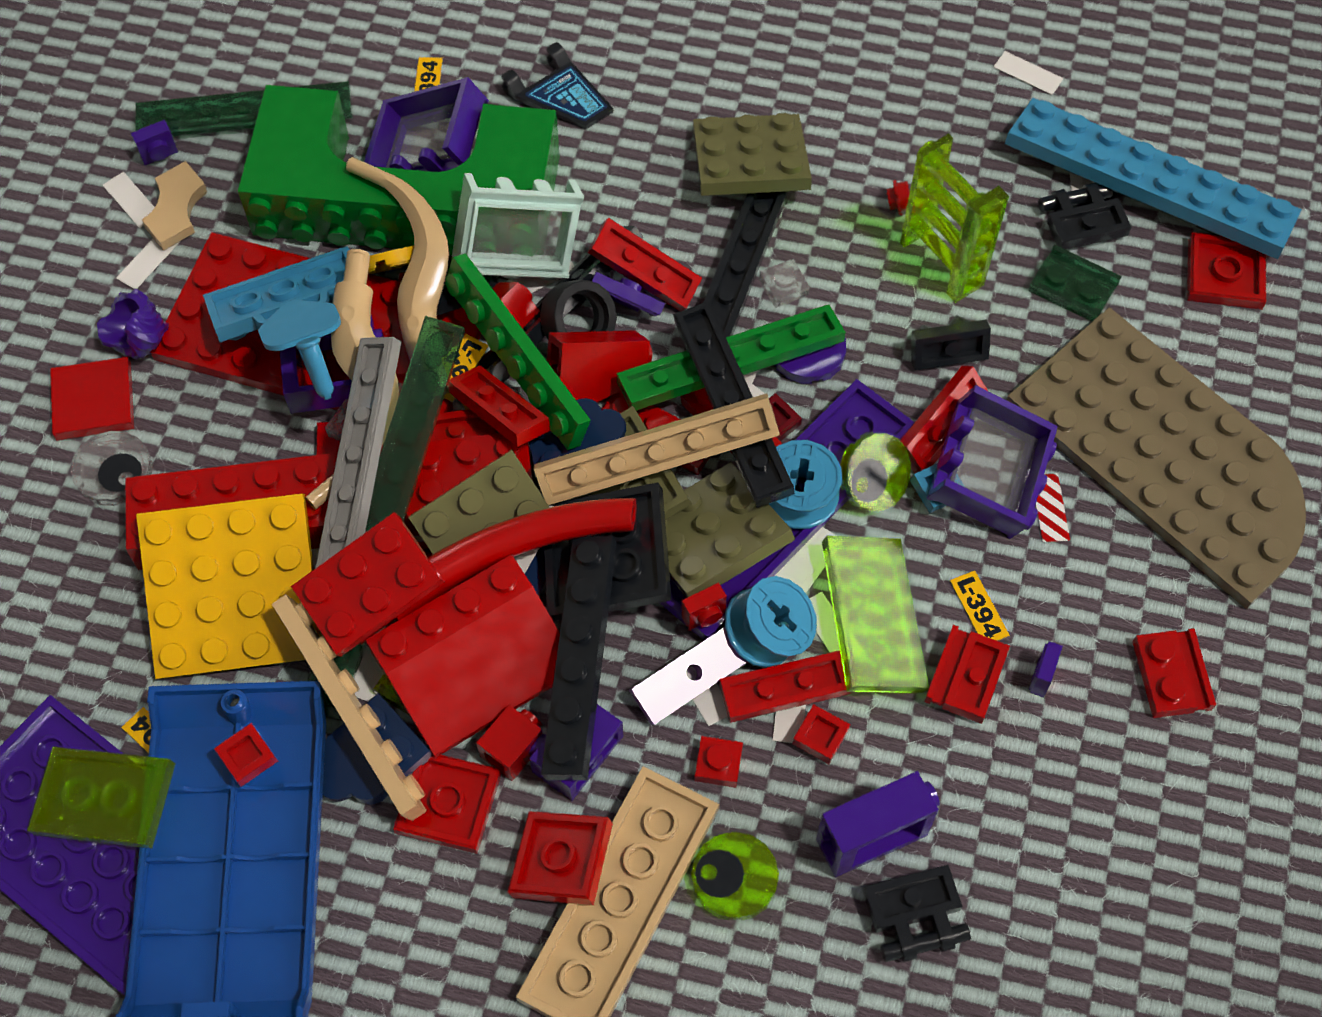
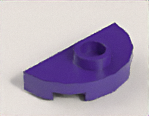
M598 272L593 277L592 282L598 283L606 289L614 302L637 312L638 310L645 311L653 317L661 314L665 303L640 292L642 289L641 285L626 278H622L618 282Z

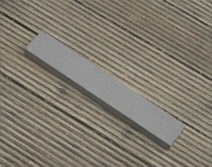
M395 337L360 338L315 568L359 538L366 531L401 347V341Z

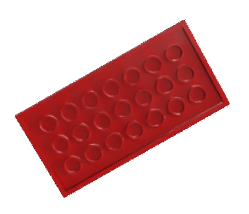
M211 232L166 320L169 323L168 330L164 332L157 349L151 351L153 359L284 396L280 351L267 350L262 343L258 330L249 332L245 337L238 340L219 342L203 295L310 258ZM368 273L367 285L373 290L371 315L375 329L382 328L384 337H395L401 341L396 368L399 399L395 419L449 412L453 402L441 396H429L420 366L410 363L399 325L397 297L400 282ZM463 308L436 316L447 351L457 347L465 334L477 340L480 339L481 332L475 324L470 322ZM321 351L332 382L349 380L350 378L337 363L333 351ZM302 360L304 386L313 385ZM347 406L330 409L346 413Z

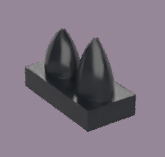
M957 315L946 326L932 328L921 325L917 330L912 331L911 363L915 371L989 359L991 327L986 319L970 321Z

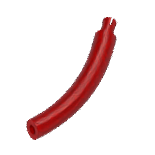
M600 499L554 506L505 520L446 546L428 557L444 580V583L389 623L395 619L396 621L402 619L511 554L515 557L546 545L578 537L633 531L636 520V499ZM387 623L386 625H384V626H383L382 628H380L378 631H380L381 629H383V628H384L385 626H387L389 623Z

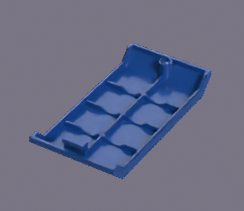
M319 681L149 686L147 703L151 724V737L125 998L116 1017H308L312 1004L326 738L323 687ZM234 699H239L235 706H230ZM252 723L278 762L241 787L214 748Z

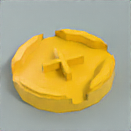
M414 246L370 255L368 273L375 274L390 271L409 264Z

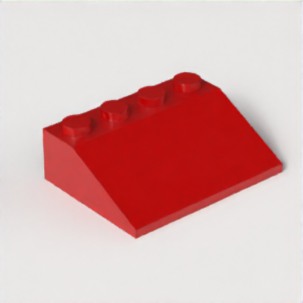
M511 554L367 638L366 642L375 661L432 754L437 758L494 723L508 705L517 709L553 687L560 632L534 587Z

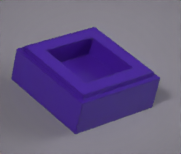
M1050 641L1045 643L1029 686L1030 693L1044 698L1052 682L1062 645Z

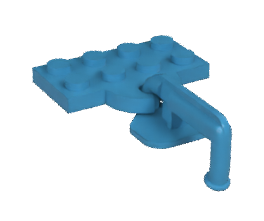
M345 246L204 294L203 297L219 342L238 340L245 337L249 332L258 330L262 343L267 350L280 351L296 346L299 349L316 393L325 400L332 398L333 383L318 343L320 342L319 337L334 332L341 325V318L333 304L335 285L344 279L349 247Z

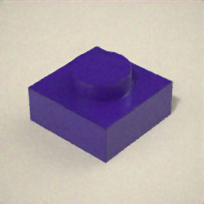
M165 120L131 133L145 166L178 153L171 131Z

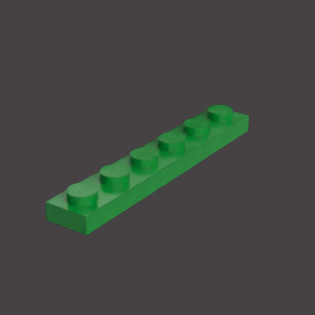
M467 254L454 256L445 282L450 295L455 297L465 310L470 322L479 329L486 339L489 348L495 351L507 367L509 375L518 382L528 396L530 403L549 417L551 432L560 439L567 450L581 446L591 421Z
M830 304L726 337L742 374L745 375L844 342L846 332ZM687 350L617 373V384L629 408L633 406L635 410L703 389V385Z

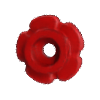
M893 180V188L886 189L890 210L897 209L898 214L902 216V212L913 210L908 181L897 183V180Z

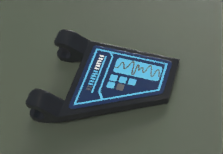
M558 42L546 48L549 53L547 63L555 71L531 86L525 88L514 70H508L501 75L504 81L502 83V90L509 97L533 108L556 110L557 118L584 130L614 112V108L571 62L566 51Z

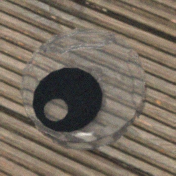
M107 431L94 435L80 446L73 456L70 471L74 485L84 497L98 505L116 506L126 502L125 478L152 475L153 463L147 447L138 437L125 431Z

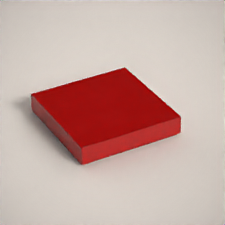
M1192 232L1188 239L1187 301L1263 310L1266 304V254L1220 235Z
M128 357L50 368L52 434L56 441L134 429L131 362Z
M433 755L428 759L427 763L420 765L411 774L425 794L420 801L427 811L413 821L401 816L398 812L393 831L398 835L477 854L500 781L501 770L444 755L435 758Z
M528 811L507 892L512 898L594 905L613 826L610 818Z

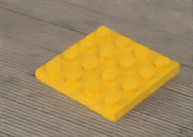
M305 494L136 514L155 679L306 660L272 603L285 594L299 604L301 601L291 586L314 570ZM313 624L312 626L316 630L319 637H321L322 633L320 632L319 628L316 624Z

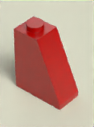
M635 330L549 332L547 362L575 400L588 398L599 402L621 391L617 384V373L652 361L650 341Z

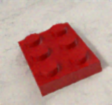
M393 512L297 581L291 588L334 653L341 657L444 583V580L401 517L396 512Z

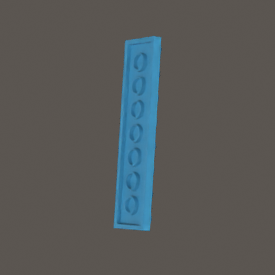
M1031 99L1008 132L1005 144L1275 259H1279L1302 210L1284 199H1276L1257 191L1253 186L1240 184L1225 178L1217 171L1201 168L1189 163L1183 157L1165 153L1149 143L1136 141L1122 135L1113 128L1100 126L1088 121L1082 115L1071 114L1044 100Z

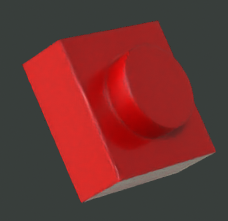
M719 582L682 600L681 617L689 630L700 625L701 627L711 626L719 621L726 612L727 595Z
M813 704L794 736L792 744L830 764L849 732L851 724Z
M252 723L214 748L241 787L278 762Z
M701 736L694 781L737 788L743 742Z

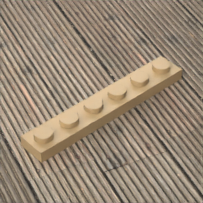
M766 393L534 465V472L545 501L548 505H552L779 436L780 433L768 394Z
M285 594L272 603L274 609L400 815L411 821L415 820L427 811L420 801L425 796L421 786L411 774L407 777L404 775L398 765L403 760L400 752L390 739L383 741L376 729L381 725L380 720L367 703L362 706L354 693L360 689L356 681L346 669L340 671L333 660L337 655L324 636L319 637L312 626L315 622L301 602L298 604Z

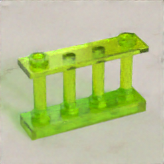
M948 133L936 141H928L917 153L900 244L905 248L916 240L921 239L951 271L946 294L957 303L985 285L1009 195L1000 186L985 194L983 192L978 193L948 162L954 139ZM944 181H945V182L960 196V198L967 204L966 209H965V208L959 203V201L943 186ZM939 204L961 227L960 231L938 209ZM934 227L956 249L955 253L933 231Z

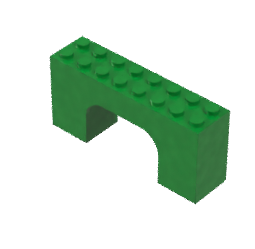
M276 85L265 86L238 188V194L252 235L265 239L285 238L295 239L300 242H328L339 246L350 244L368 246L373 249H399L414 246V233L411 223L395 197L385 188L346 170L347 162H344L349 134L338 91ZM483 104L474 150L470 157L458 167L442 172L386 167L376 168L405 181L424 197L435 211L443 226L448 241L449 254L452 255L464 173H472L477 186L481 188H495L496 179L498 177H506L512 181L516 190H532L534 180L542 179L549 183L554 192L560 158L556 110ZM479 207L472 251L517 253L533 256V254L543 255L550 211Z

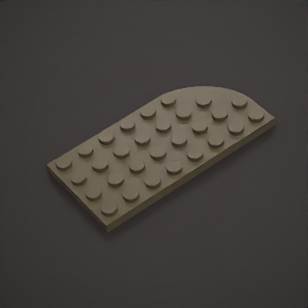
M1110 307L1007 396V401L1057 425L1058 428L1054 442L1057 443V448L1246 610L1287 570L1296 557L1305 531V499L1298 475L1282 448L1271 437Z

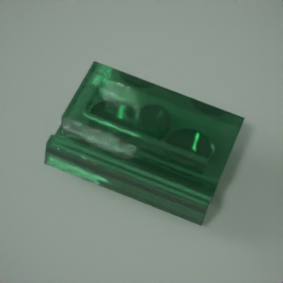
M1054 244L1049 256L1046 257L1033 278L1028 291L1093 322L1104 311L1122 276Z

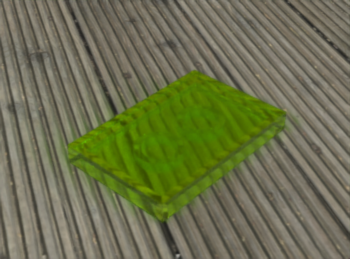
M52 747L27 831L40 836L152 849L176 763L166 758Z

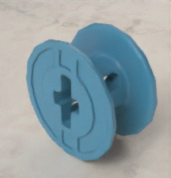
M791 440L777 446L776 449L794 486L795 494L769 503V505L793 529H810L824 523L835 512L839 501L842 469L836 456L825 446L809 440ZM798 477L807 479L804 485V492L795 490Z
M773 576L761 579L751 589L739 592L730 600L725 612V629L730 644L740 657L752 665L767 668L780 665L790 656L801 654L812 644L817 632V616L811 600L801 587L789 579Z

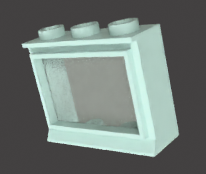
M464 173L452 257L466 253L482 276L501 275L508 279L526 276L538 277L548 281L556 278H569L568 271L581 204L584 200V195L576 180L568 179L566 192H553L549 183L542 179L534 180L532 190H516L512 181L506 177H498L495 188H481L477 186L472 173Z

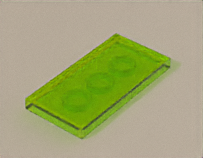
M827 535L822 541L847 692L924 693L929 688L901 539Z

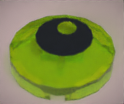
M866 432L859 437L861 438L855 443H850L843 454L840 463L842 469L841 488L846 490L849 497L847 499L852 505L871 512L885 511L894 506L904 495L910 480L911 462L907 449L898 438L883 432Z
M740 832L719 834L704 843L694 858L691 873L694 895L703 908L717 918L725 920L751 919L764 911L776 894L779 877L776 859L767 845L750 834Z

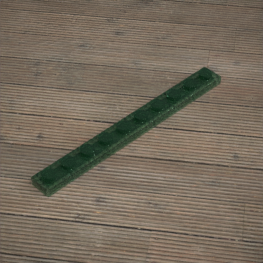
M428 316L424 318L379 457L365 533L393 512H396L403 522L405 521L464 337L465 328ZM366 641L364 644L359 643L343 656H337L333 659L340 671L346 669L355 678ZM311 669L307 681H318ZM323 689L326 716L341 720V716Z

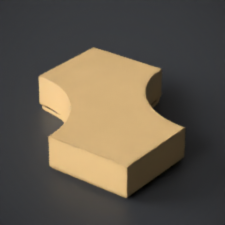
M186 161L154 178L159 189V199L155 208L142 219L145 229L163 251L195 233L190 222L191 211L195 203L207 192L204 182Z

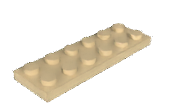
M643 766L612 821L613 826L594 905L567 903L517 994V1001L546 1017H611L719 810V804Z

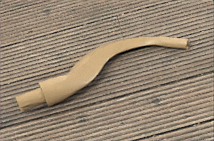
M351 157L346 164V170L388 190L399 202L411 223L414 233V250L398 290L397 308L399 325L410 363L420 366L429 396L440 397L449 393V379L442 358L447 354V350L436 317L449 260L448 241L443 226L432 207L413 187L388 172Z
M361 249L347 251L344 279L335 285L333 304L341 318V325L331 333L332 351L337 363L351 380L353 378L360 338L375 337L370 325L373 290L367 285L370 255L367 251ZM396 373L382 445L392 428L398 407L399 386ZM333 475L305 497L315 510L329 499Z

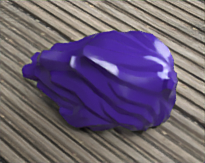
M134 288L131 293L120 292L111 305V312L97 322L98 338L102 345L112 347L115 351L122 353L128 358H144L152 350L157 349L164 332L169 328V323L163 321L161 313L156 311L154 302H151L140 290Z

